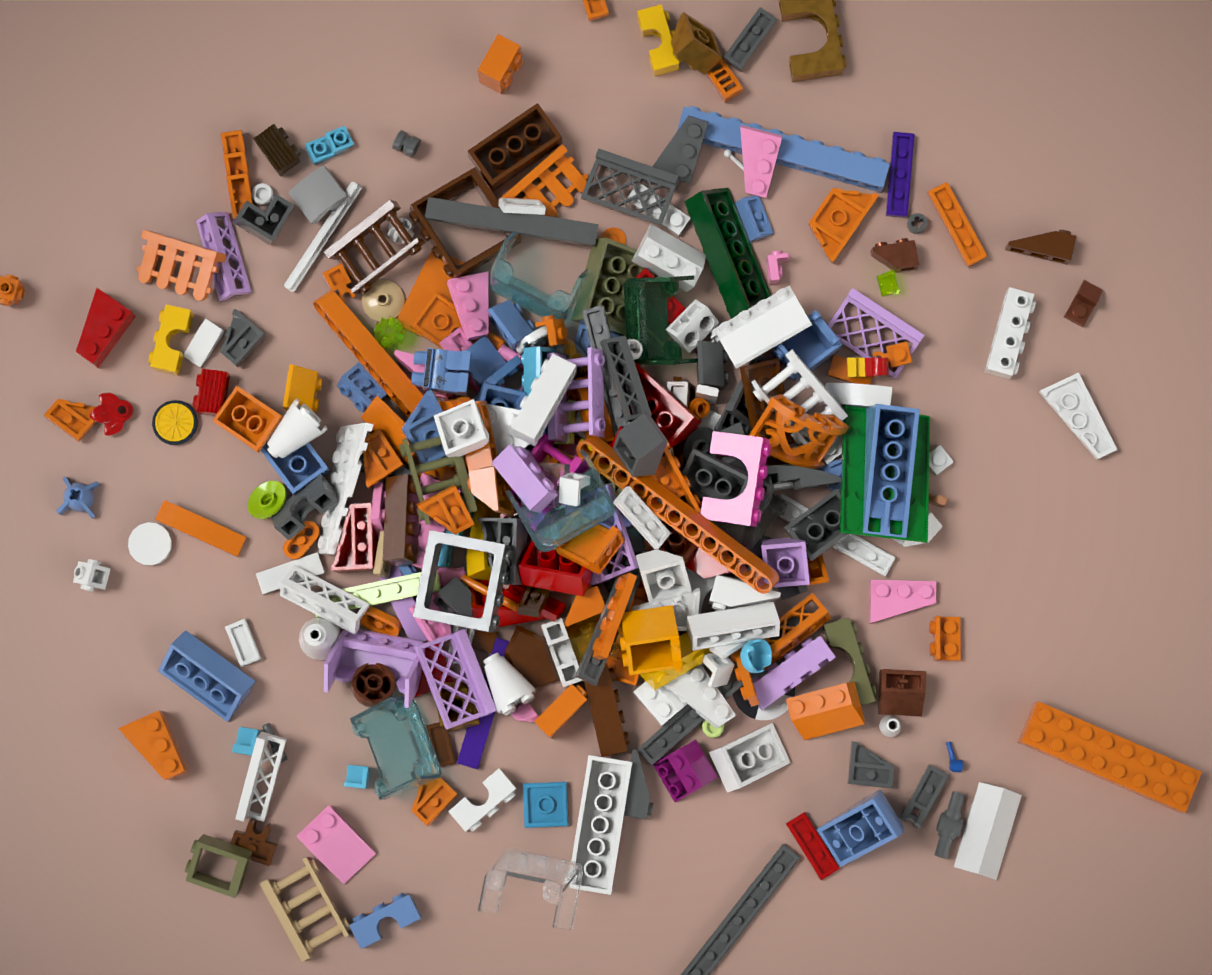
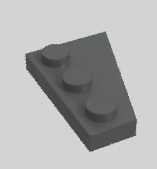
M688 115L652 167L678 175L680 181L690 183L709 121Z

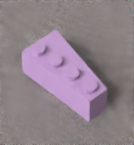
M821 636L815 640L812 637L801 644L803 648L797 653L794 650L783 657L785 661L779 666L777 663H774L767 668L768 674L762 678L758 675L752 679L760 703L758 707L761 711L836 658Z

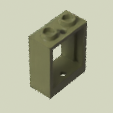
M203 834L199 840L193 842L191 853L194 854L192 860L189 859L185 868V872L188 873L186 881L236 898L242 889L253 851ZM203 849L237 861L231 883L196 872Z

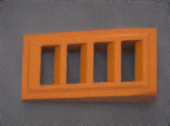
M721 59L713 66L715 67L720 64L721 68L714 72L709 70L706 74L725 103L741 94L743 87L725 61ZM722 71H724V72L726 73V74L722 75L721 77H719V78H717V79H716V77H715L717 74L721 73ZM729 78L728 82L722 85L719 83L724 79ZM733 84V88L729 89L728 91L724 90L726 87Z

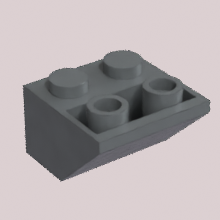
M646 412L618 432L613 449L632 477L655 475L668 440L649 413Z

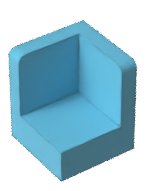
M239 727L236 744L233 743L232 752L252 756L256 738L261 733V730Z
M348 765L344 787L368 789L370 767Z

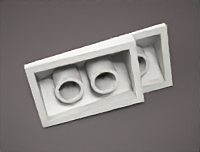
M981 782L978 783L953 867L994 880L997 879L1022 795L1005 788Z

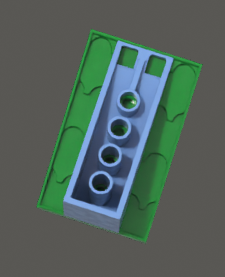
M875 404L868 408L844 406L848 417L843 422L849 426V429L845 434H842L840 533L928 543L930 416L919 415L920 409Z

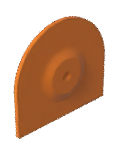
M608 228L601 235V238L606 237L621 244H626V236L619 228Z

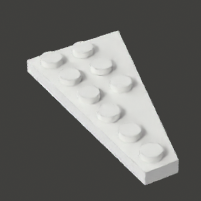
M360 423L341 426L336 434L337 448L332 457L334 466L333 472L329 476V482L335 488L338 502L329 508L322 517L321 525L323 530L322 536L318 540V554L335 555L342 532L340 521L347 515L346 501L348 497L353 495L361 469L359 458L363 451H366L368 445L365 442L367 431L372 432L374 424Z

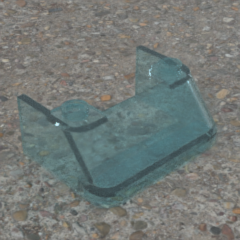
M515 231L505 238L492 266L490 277L492 291L540 317L555 315V319L563 318L565 322L571 313L590 270L586 269L577 278L570 294L557 290L548 295L513 277V267L506 261L518 234Z
M583 449L579 450L589 470L582 474L590 476V485L581 488L579 506L562 504L543 515L542 512L530 511L526 505L520 508L510 490L505 491L535 546L542 552H549L607 520L615 512V504L589 455Z

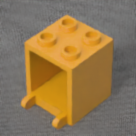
M673 605L624 612L618 633L619 636L623 635L619 639L621 652L625 651L622 654L623 666H628L629 675L667 669L681 672L683 665Z

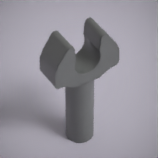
M270 723L262 726L265 733L275 735ZM268 740L274 754L279 750L280 744ZM283 752L281 763L288 760L285 752Z

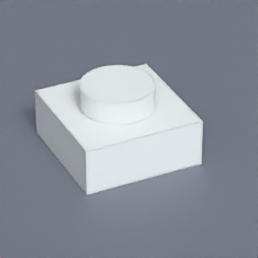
M941 445L929 453V468L935 476L954 462Z

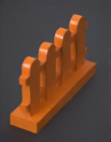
M561 145L501 198H517L516 196L523 192L526 196L522 199H535L543 203L546 207L544 216L557 217V211L554 207L559 202L564 207L571 206L573 197L570 193L574 189L579 193H583L588 175L586 173L580 174L572 164L574 159L571 156L567 159L565 154L568 150ZM555 164L557 169L551 172L548 168ZM559 173H562L572 184L567 189L556 178ZM539 178L541 183L535 186L532 182ZM544 186L556 198L551 203L540 192Z
M143 230L141 238L148 240L147 245L142 247V250H145L141 266H137L136 269L139 272L138 279L141 283H150L154 276L157 277L156 283L160 289H168L171 282L176 283L175 291L179 295H186L189 289L192 288L194 289V298L204 301L208 294H212L213 289L210 288L214 272L218 273L219 270L216 267L217 261L225 263L227 254L156 232ZM162 245L166 246L165 251L161 250ZM180 250L184 251V256L179 255ZM159 255L163 256V260L161 263L160 271L157 272L155 271V268L157 265ZM198 256L203 257L202 262L197 261ZM177 261L182 262L178 277H173ZM195 267H199L197 281L192 283Z

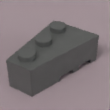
M477 518L483 530V540L511 545L512 558L510 563H507L506 572H508V580L506 585H522L519 565L527 551L528 520L517 518ZM489 553L488 560L492 571L494 555Z

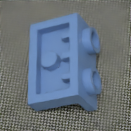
M357 363L341 376L337 384L341 394L348 397L355 407L363 413L376 396L383 400L388 395L360 363Z

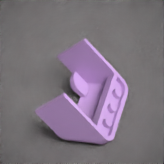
M360 629L355 634L343 630L324 662V692H329L335 680L343 683L351 681L357 668L363 664L376 665V663H381L393 672L395 681H397V690L405 694L404 707L409 708L418 690L422 673V666L414 647L424 643L419 640Z

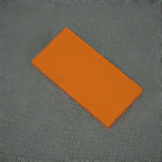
M432 250L395 322V325L426 340L428 339L410 326L436 291L453 303L447 285L448 280L453 279V277L447 276L443 269L444 263L441 258L437 259L434 256ZM450 256L455 265L459 266L464 263Z
M436 291L410 326L442 350L444 349L439 343L459 327L462 329L454 304ZM489 330L487 338L499 351L505 341ZM474 339V340H470V341L474 344V343L477 342L479 339Z

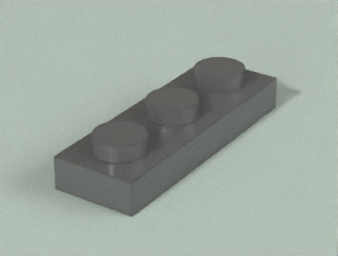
M760 7L722 59L740 71L777 19Z

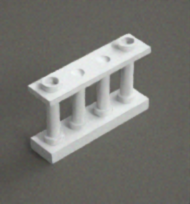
M793 349L786 354L790 361L787 364L788 366L763 387L756 380L751 382L755 388L753 391L760 402L765 400L768 404L771 399L768 393L791 374L799 372L802 376L800 378L801 381L783 394L786 398L791 400L805 388L812 387L814 389L813 396L800 405L805 408L806 411L804 413L818 402L824 401L827 406L825 407L826 410L821 414H834L841 421L848 417L843 407ZM793 420L789 422L790 426L794 425ZM807 427L791 434L798 444L803 443L805 445L809 443L806 439L808 435Z

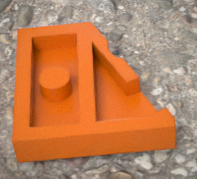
M57 399L44 414L46 419L77 442H80L96 423V421L90 418V414L95 407L87 406L85 403H71L63 399Z
M455 485L416 504L421 511L455 535L475 525Z
M427 765L411 811L428 827L452 803L458 794Z

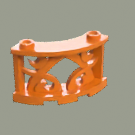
M779 394L770 399L767 408L748 436L765 438L760 434L763 426L766 424L774 427L776 430L771 428L765 430L766 434L772 436L769 439L771 456L795 466L820 469L824 466L823 459L838 436L845 434L849 426L834 414L826 415L815 412L812 416L804 413L806 411L805 408ZM774 409L776 410L775 421L769 419ZM793 420L796 424L790 426L789 422ZM807 427V433L811 442L800 447L791 448L787 442L785 432L794 433Z

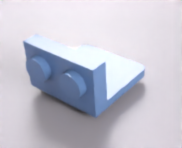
M483 336L465 350L471 351L469 375L479 388L482 387L484 382L500 386L505 382L503 377L507 376L509 378L518 371L516 367L522 363L518 355L506 362L486 336Z

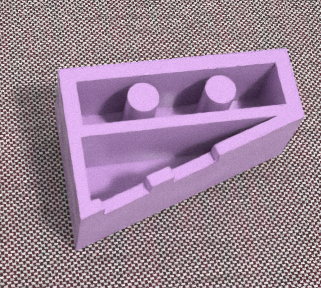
M509 444L491 462L530 511L540 513L558 495L554 489V484L546 477L530 451L521 446L517 447Z

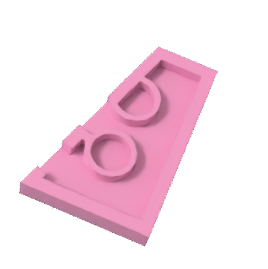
M741 125L746 193L766 198L782 135Z
M870 580V623L936 603V581Z

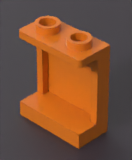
M577 509L568 518L563 529L555 535L552 543L559 555L600 575L625 540L618 528L612 526L610 529H607L585 518L582 511Z

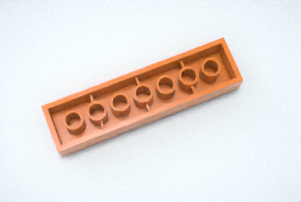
M1039 701L1034 702L1017 742L1178 813H1186L1202 774L1199 770Z

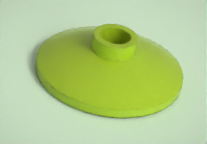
M267 481L259 485L249 497L247 504L249 513L257 519H266L275 515L285 503L287 496L285 487L278 481Z

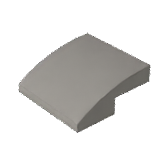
M324 165L310 173L288 192L312 224H316L329 210L335 211L349 197Z

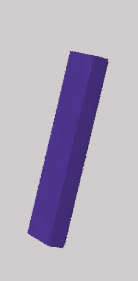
M893 132L886 216L908 217L915 136L913 133Z

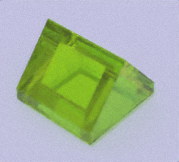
M894 270L877 276L882 297L900 293Z

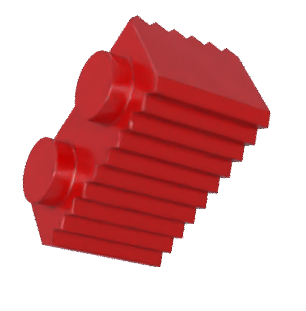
M203 368L201 374H197L196 386L199 387L198 395H194L193 408H196L195 411L198 414L216 416L227 399L230 379L228 372Z

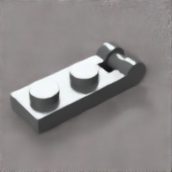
M929 764L902 811L900 819L903 821L908 820L913 823L914 827L920 829L949 775ZM914 807L921 810L918 816L911 813Z

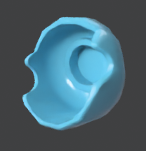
M755 639L744 644L740 653L743 667L750 673L764 672V667L771 665L772 651L766 640Z

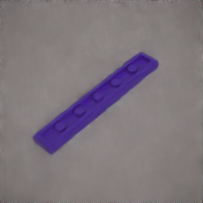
M496 638L490 656L499 653L500 656L506 659L504 651L509 641ZM484 672V675H483V676H484V679H485V681H486L487 687H488L489 692H490L491 697H492V693H491V690H490V686H489V683H488V679H487V676H486V672ZM495 712L482 718L480 717L479 725L467 727L457 764L478 770Z

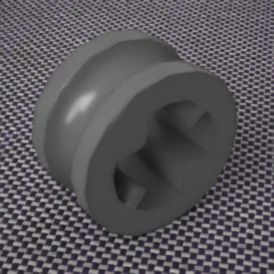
M920 213L911 215L907 222V228L913 234L922 233L927 226L926 217ZM915 219H919L918 222L921 220L923 223L919 229H916V226H912Z

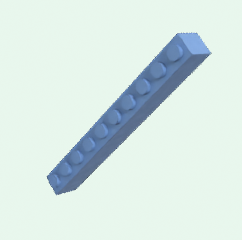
M695 106L683 108L678 129L688 115L709 121L703 144L724 150L729 149L732 152L742 154L741 125L782 135L775 164L879 193L882 192L890 163H886V160L882 158L865 157V154L857 151L853 153L846 152L844 148L839 146L828 147L818 140L806 141L799 135L792 134L788 136L778 129L767 130L756 123H750V125L742 123V120L738 118H723L721 114L716 112L705 113Z

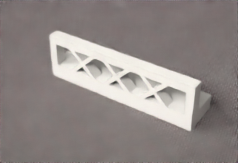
M295 565L280 583L281 597L353 634L358 631L360 619L369 608V603ZM297 574L304 578V582L296 583L291 579ZM318 585L322 587L323 592L315 593L311 591L310 586ZM337 595L341 597L342 601L333 602L329 599V596ZM357 605L361 609L356 614L350 611L348 606Z
M261 732L256 738L236 820L244 822L247 817L256 818L262 822L266 820L287 739ZM268 740L280 743L279 750L272 755L267 748ZM270 760L274 769L273 772L266 775L261 766L262 763ZM264 780L268 786V791L260 795L256 785ZM259 800L263 807L262 814L250 811L251 804Z

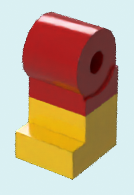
M847 358L848 377L889 375L888 358Z

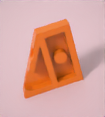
M380 428L365 438V442L368 445L366 451H363L366 486L368 488L404 466Z

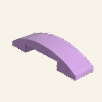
M391 565L389 579L403 576L398 566ZM410 597L391 601L408 638L419 640L423 643L428 641L409 608L415 605L414 598Z

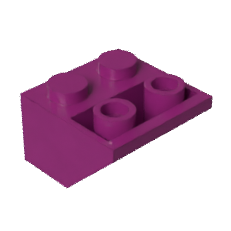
M696 739L653 764L674 802L681 800L718 778Z

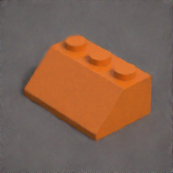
M376 396L361 416V419L364 423L374 424L372 432L368 431L370 434L380 428L401 462L409 465L407 457H402L399 445L403 444L402 439L406 438L401 429L405 422L385 402ZM413 452L411 454L414 461L417 457Z
M855 681L786 699L791 721L804 740L866 724Z

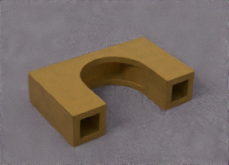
M779 0L782 22L804 18L812 19L823 26L827 35V42L818 51L790 56L789 68L792 82L842 75L847 64L845 55H841L840 47H843V39L841 34L838 35L837 27L840 26L839 16L834 14L833 8L836 7V0Z

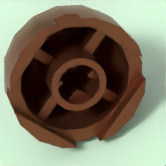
M376 663V665L363 664L353 674L351 685L353 696L360 704L366 707L375 708L383 706L394 694L395 677L393 672L381 663Z

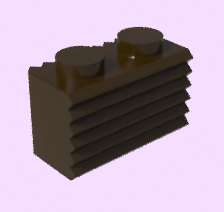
M272 124L253 139L278 175L281 176L301 162L298 157L301 153L294 144L290 146L286 141L289 137L282 127L278 129L275 124Z

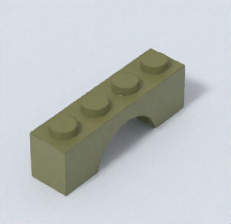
M848 617L823 625L828 646L842 650L852 662L853 674L849 682L855 681L861 706L875 702L874 697H877L875 685H870L868 679L871 673L868 664L863 663L861 655H864L862 644L856 641L855 634L858 632L855 622H850Z

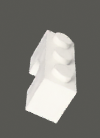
M562 618L557 619L555 622L551 621L541 625L563 689L571 684L576 685L584 682L575 677L579 665Z
M500 768L482 782L489 792V798L485 804L475 806L465 797L448 811L465 832L469 829L471 832L476 830L482 824L480 820L487 815L490 818L499 810L498 804L502 801L507 803L516 795L514 791L517 788Z

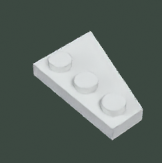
M695 588L690 593L652 604L647 602L633 606L632 611L673 605L678 631H687V616L699 614L700 588Z

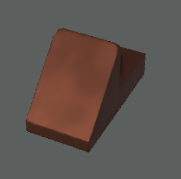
M1083 280L1064 318L1083 327L1093 308L1097 305L1103 290Z

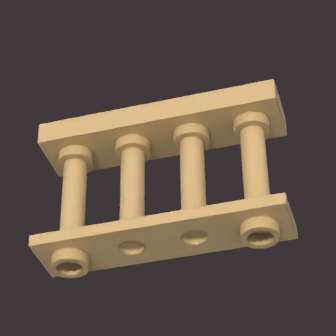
M309 857L302 859L306 866L280 881L272 882L270 879H267L260 883L302 962L312 957L310 952L313 951V948L342 932L344 937L351 935L349 932L351 930L349 921L346 917L342 919L317 873L320 869L314 859L310 860ZM311 874L316 886L288 902L286 900L282 902L279 896L282 889ZM321 893L327 905L299 921L292 920L289 915L292 912L291 909ZM332 913L337 925L309 941L307 939L303 940L300 935L303 928Z

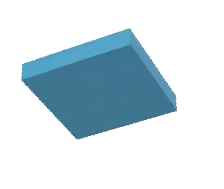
M567 782L523 784L524 828L569 826Z

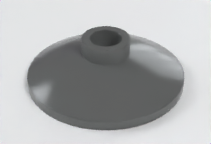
M699 427L687 436L683 444V458L686 463L693 448L715 458L718 457V455L710 453L713 429Z

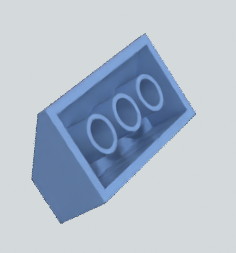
M186 630L170 645L158 672L227 722L249 695L255 683V680Z

